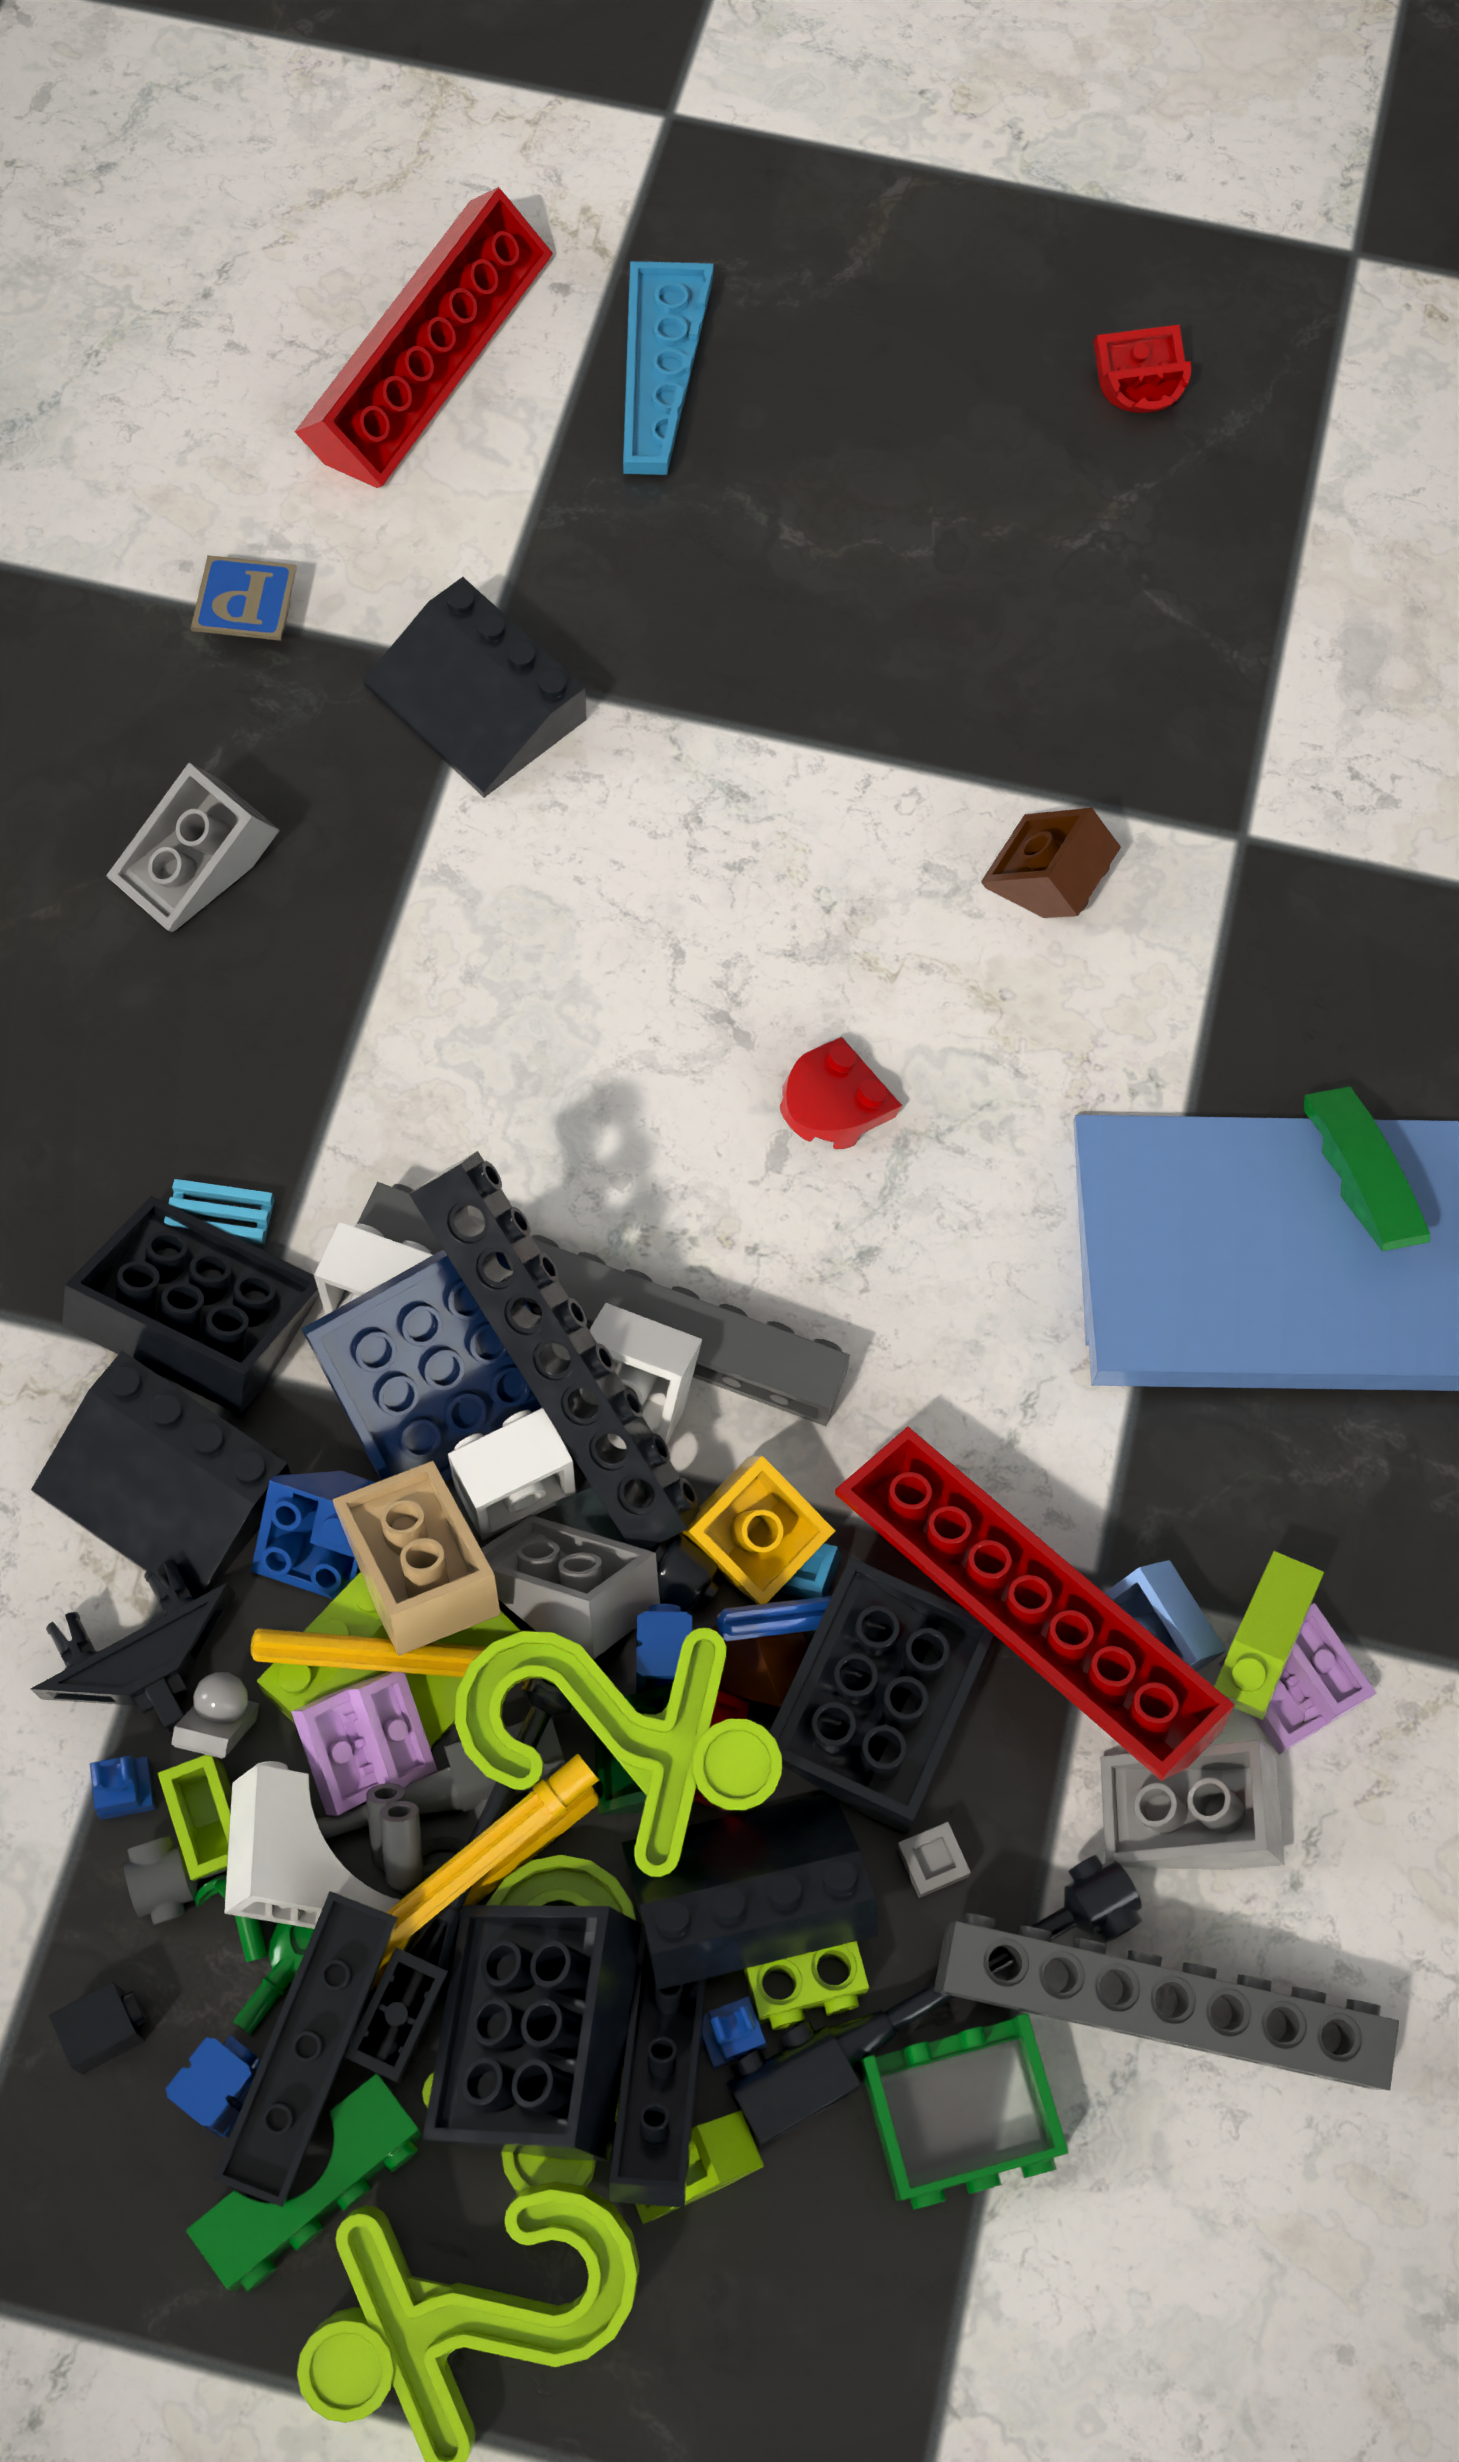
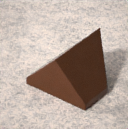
M717 1625L711 1628L712 1630L718 1632ZM803 1632L732 1641L724 1640L726 1658L718 1691L781 1708L808 1649Z

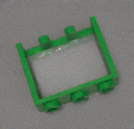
M1028 2013L1018 2015L1008 2021L986 2027L972 2028L962 2031L957 2035L931 2042H921L899 2051L877 2057L873 2055L859 2061L858 2065L867 2089L892 2182L895 2201L910 2198L913 2210L946 2201L943 2189L965 2183L968 2194L1000 2186L1002 2184L999 2173L1020 2167L1023 2178H1028L1056 2170L1054 2157L1069 2153Z

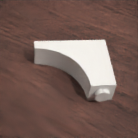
M266 1761L256 1764L232 1782L224 1914L314 1929L329 1891L383 1912H387L400 1901L399 1899L381 1894L365 1885L352 1875L333 1854L320 1832L314 1816L309 1792V1774L288 1770V1766L281 1762Z

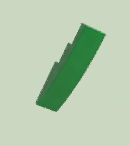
M1351 1086L1306 1094L1303 1111L1323 1136L1322 1154L1342 1179L1340 1196L1380 1250L1388 1251L1429 1243L1431 1234L1413 1191L1392 1149L1373 1117Z

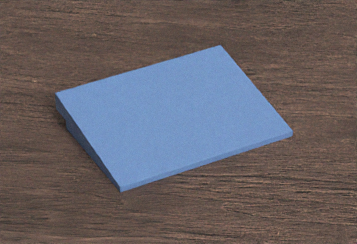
M1075 1115L1073 1121L1085 1344L1089 1346L1091 1386L1459 1391V1121L1374 1120L1392 1149L1413 1191L1431 1234L1429 1243L1381 1251L1340 1196L1342 1179L1322 1154L1323 1136L1310 1119Z

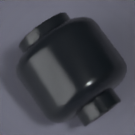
M676 1535L670 1540L667 1539L655 1545L651 1551L656 1553L660 1602L681 1607V1612H688L695 1605L702 1609L706 1608L721 1585V1582L714 1578L718 1569L716 1562L684 1535Z

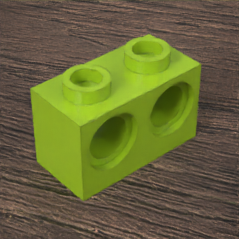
M857 1941L743 1969L758 2023L770 2022L772 2030L800 2024L805 2021L803 2012L825 2007L827 2015H835L859 2007L857 1998L865 1996L869 1989ZM833 1957L842 1961L847 1968V1980L839 1985L825 1983L817 1972V1964L821 1960ZM772 1972L785 1973L793 1982L794 1992L786 1999H773L764 1991L763 1979Z

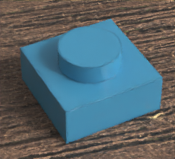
M823 1544L778 1592L807 1599L828 1596L842 1557L838 1546Z

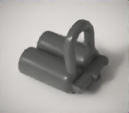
M384 1783L376 1785L367 1791L366 1801L373 1865L379 1870L384 1871L386 1883L396 1893L402 1895L403 1898L414 1890L422 1880L427 1879L450 1860L434 1861L432 1864L423 1866V1855L442 1850L458 1853L466 1847L467 1843L454 1837H440L422 1842L419 1808L416 1804L406 1801L405 1789L401 1785Z

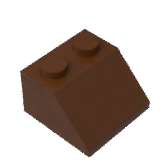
M1093 808L1024 814L981 883L986 889L1042 918L1078 916L1088 905L1089 898L1100 880L1109 871L1110 864L1121 846Z

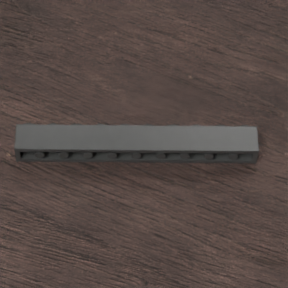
M377 1181L357 1224L371 1226L380 1231L384 1238L401 1244L403 1241L419 1243L429 1249L432 1255L442 1251V1246L409 1195L414 1190L402 1184H394L391 1187ZM470 1216L477 1224L485 1225L484 1220ZM541 1235L531 1236L540 1252L547 1254L554 1262L559 1274L558 1281L568 1297L575 1299L582 1307L587 1319L586 1326L588 1329L591 1328L605 1303L701 1338L702 1343L693 1378L820 1425H827L847 1374L850 1354L842 1352V1349L837 1344L825 1339H815L812 1341L795 1335L790 1327L775 1321H768L766 1324L747 1317L744 1311L733 1305H713L700 1300L699 1296L689 1289L679 1286L670 1289L653 1283L649 1276L640 1271L626 1269L623 1272L607 1266L601 1258L591 1253L579 1252L577 1255L560 1249L553 1240ZM504 1254L511 1270H514L511 1259ZM525 1298L532 1313L542 1315L539 1304L531 1298Z

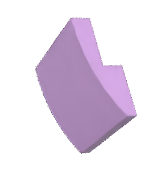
M1315 1603L1309 1608L1264 1720L1255 1717L1279 1755L1336 1721L1376 1694L1370 1682ZM1224 1657V1659L1219 1663L1221 1668L1224 1664L1226 1657Z
M385 1672L291 1711L326 1815L338 1816L365 1802L367 1791L376 1785L394 1783L405 1788L410 1783L438 1771L405 1673Z

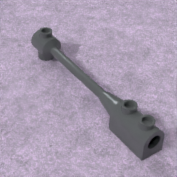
M550 1717L536 1747L544 1762V1773L540 1781L548 1779L566 1764L552 1717ZM524 1721L506 1727V1730L515 1740ZM458 1742L445 1746L449 1767L410 1783L404 1788L406 1801L418 1806L419 1815L454 1810L466 1812L474 1809L476 1817L479 1819L496 1781L483 1774L465 1754L462 1743ZM529 1788L527 1790H517L515 1795L524 1792L530 1794L533 1791V1788ZM367 1803L357 1805L338 1816L326 1815L317 1818L316 1822L324 1839L368 1826ZM171 1836L128 1849L130 1861L124 1863L125 1878L135 1912L139 1918L150 1914L153 1925L186 1915L183 1903L195 1900L200 1881L227 1871V1868L192 1881L180 1845L174 1847Z

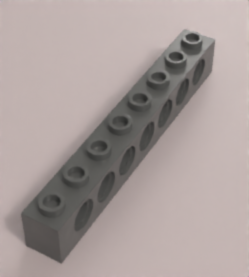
M964 1913L962 1922L953 1921L946 1923L934 1992L1367 2089L1390 2091L1399 2020L1380 2016V2005L1347 1999L1346 2008L1325 2004L1326 1993L1300 1987H1292L1291 1996L1271 1992L1272 1981L1247 1975H1238L1236 1984L1217 1980V1969L1194 1963L1183 1962L1181 1972L1161 1967V1956L1141 1951L1128 1950L1127 1959L1106 1955L1107 1944L1088 1939L1073 1938L1072 1947L1051 1942L1052 1932L1029 1926L1019 1925L1017 1935L996 1930V1919L976 1914ZM998 1946L1005 1948L1013 1959V1970L1004 1980L995 1977L989 1968V1956ZM1052 1959L1062 1962L1068 1972L1067 1984L1060 1992L1050 1989L1044 1978L1045 1968ZM1109 1971L1115 1973L1120 1978L1123 1986L1121 1998L1113 2005L1108 2003L1100 1992L1101 1979ZM1163 1984L1169 1985L1177 1996V2007L1168 2017L1158 2010L1155 2001L1156 1993ZM1219 1996L1228 2001L1232 2010L1231 2021L1223 2029L1214 2023L1211 2016V2006ZM1273 2009L1279 2010L1286 2020L1285 2034L1278 2041L1270 2036L1266 2027L1267 2017ZM1329 2021L1338 2027L1341 2035L1340 2045L1333 2053L1329 2052L1322 2042V2030Z

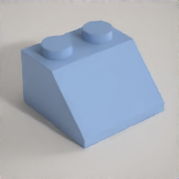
M1170 1560L1139 1567L1104 1593L1196 1672L1226 1652V1649Z

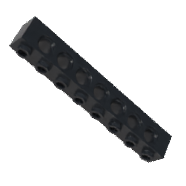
M476 1151L428 1179L409 1195L627 1544L647 1550L688 1529L700 1510L696 1492L687 1479L680 1478L670 1461V1452L665 1441L660 1435L653 1434L644 1420L642 1406L635 1393L628 1388L625 1389L614 1371L615 1365L610 1352L604 1345L597 1344L587 1328V1319L582 1307L575 1299L569 1298L558 1281V1270L554 1262L547 1254L541 1253L530 1236V1226L525 1215L517 1207H512L501 1189L502 1181L499 1173L490 1162L484 1161L480 1153ZM468 1206H473L481 1211L485 1219V1225L477 1224L471 1219L468 1213ZM496 1252L506 1254L511 1259L514 1270L503 1268L497 1261ZM524 1298H531L536 1301L542 1310V1315L531 1313L525 1306ZM552 1343L565 1347L569 1352L570 1360L558 1357L553 1351ZM580 1389H587L594 1393L597 1397L598 1405L585 1401L581 1396ZM607 1434L619 1436L625 1442L626 1449L615 1447L609 1441ZM635 1479L647 1481L652 1486L654 1493H647L637 1486Z

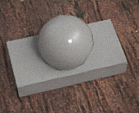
M216 1672L205 1676L198 1683L193 1696L194 1706L174 1727L171 1745L223 1759L256 1722L260 1703L248 1701L247 1688L239 1677L229 1672Z

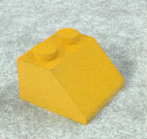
M761 1455L747 1457L699 1507L700 1510L688 1529L679 1533V1535L687 1536L716 1562L719 1575L759 1605L767 1604L835 1530Z

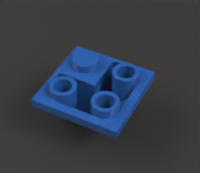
M344 1471L273 1476L269 1481L251 1572L335 1599L361 1571L334 1508L332 1499L376 1482Z

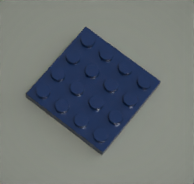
M444 1249L301 1329L380 1481L434 1461L445 1482L452 1478L448 1453L455 1451V1446L461 1440L477 1433H482L486 1436L502 1428L503 1423L512 1415L524 1410H530L533 1413L542 1408ZM496 1252L499 1264L503 1268L511 1270L504 1253ZM524 1298L525 1306L532 1313L526 1299Z

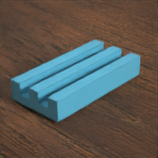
M174 1179L172 1187L174 1193L173 1197L169 1199V1205L187 1213L256 1222L257 1228L204 1221L247 1243L265 1244L275 1201L273 1193ZM185 1197L261 1207V1210L188 1200ZM165 1216L164 1223L171 1226L188 1228Z

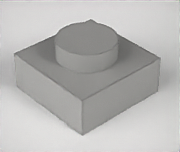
M949 1822L903 1840L896 1846L918 1898L968 1878L971 1874Z

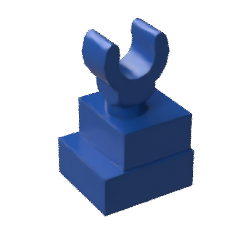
M130 1755L90 1763L94 1809L101 1820L156 1810L152 1766L148 1757L134 1759Z
M749 1996L704 2014L702 2040L713 2070L738 2061L756 2050H766V2042Z

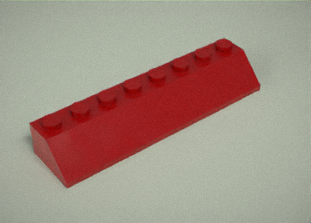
M500 187L469 201L294 431L324 465L375 488L382 487L553 255L552 251Z
M907 1426L835 1489V1495L1161 1781L1187 1769L1222 1733L1235 1705L910 1427Z

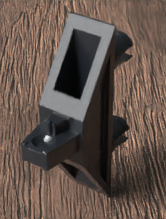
M176 1560L164 1561V1567L170 1582L169 1588L163 1585L151 1568L144 1574L146 1582L149 1583L164 1612L162 1618L96 1652L78 1612L65 1614L72 1636L71 1641L66 1638L61 1629L52 1621L47 1625L46 1630L51 1635L66 1668L55 1676L32 1687L30 1690L42 1700L139 1706L143 1714L155 1708L162 1724L171 1733L174 1731L175 1725L186 1715L177 1698L178 1695L188 1690L184 1681L188 1679L236 1594L227 1582L194 1599L178 1569Z

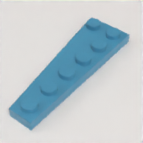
M630 261L623 474L667 475L712 287L713 264Z

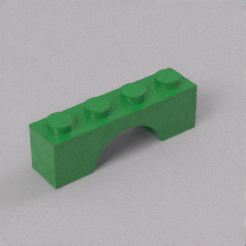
M377 2073L330 2111L334 2129L333 2152L325 2172L313 2187L297 2198L287 2201L283 2207L273 2203L251 2200L234 2190L185 2230L227 2290L236 2292L244 2286L246 2291L250 2292L258 2287L276 2271L277 2268L272 2262L276 2257L290 2246L296 2252L303 2249L325 2229L320 2222L337 2206H340L343 2212L352 2208L372 2190L367 2181L385 2166L391 2173L418 2152L419 2149L414 2142L423 2135Z

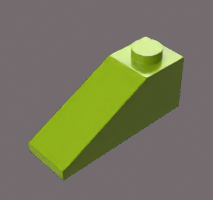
M1273 1551L1214 1685L1219 1692L1235 1704L1233 1708L1264 1720L1324 1575L1323 1571Z

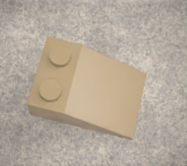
M434 1461L332 1499L377 1613L398 1656L501 1615L494 1572Z

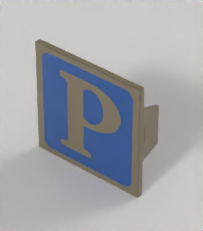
M208 555L191 624V631L281 641L290 608V597L297 565Z

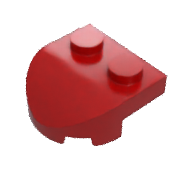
M1180 325L1097 335L1093 340L1101 390L1109 402L1120 409L1136 413H1150L1167 409L1178 400L1189 383L1191 361L1185 362Z
M839 1037L806 1052L795 1062L782 1086L783 1099L780 1104V1111L789 1127L804 1140L811 1142L817 1137L825 1141L834 1142V1149H846L855 1146L862 1133L895 1118L902 1105L844 1038Z

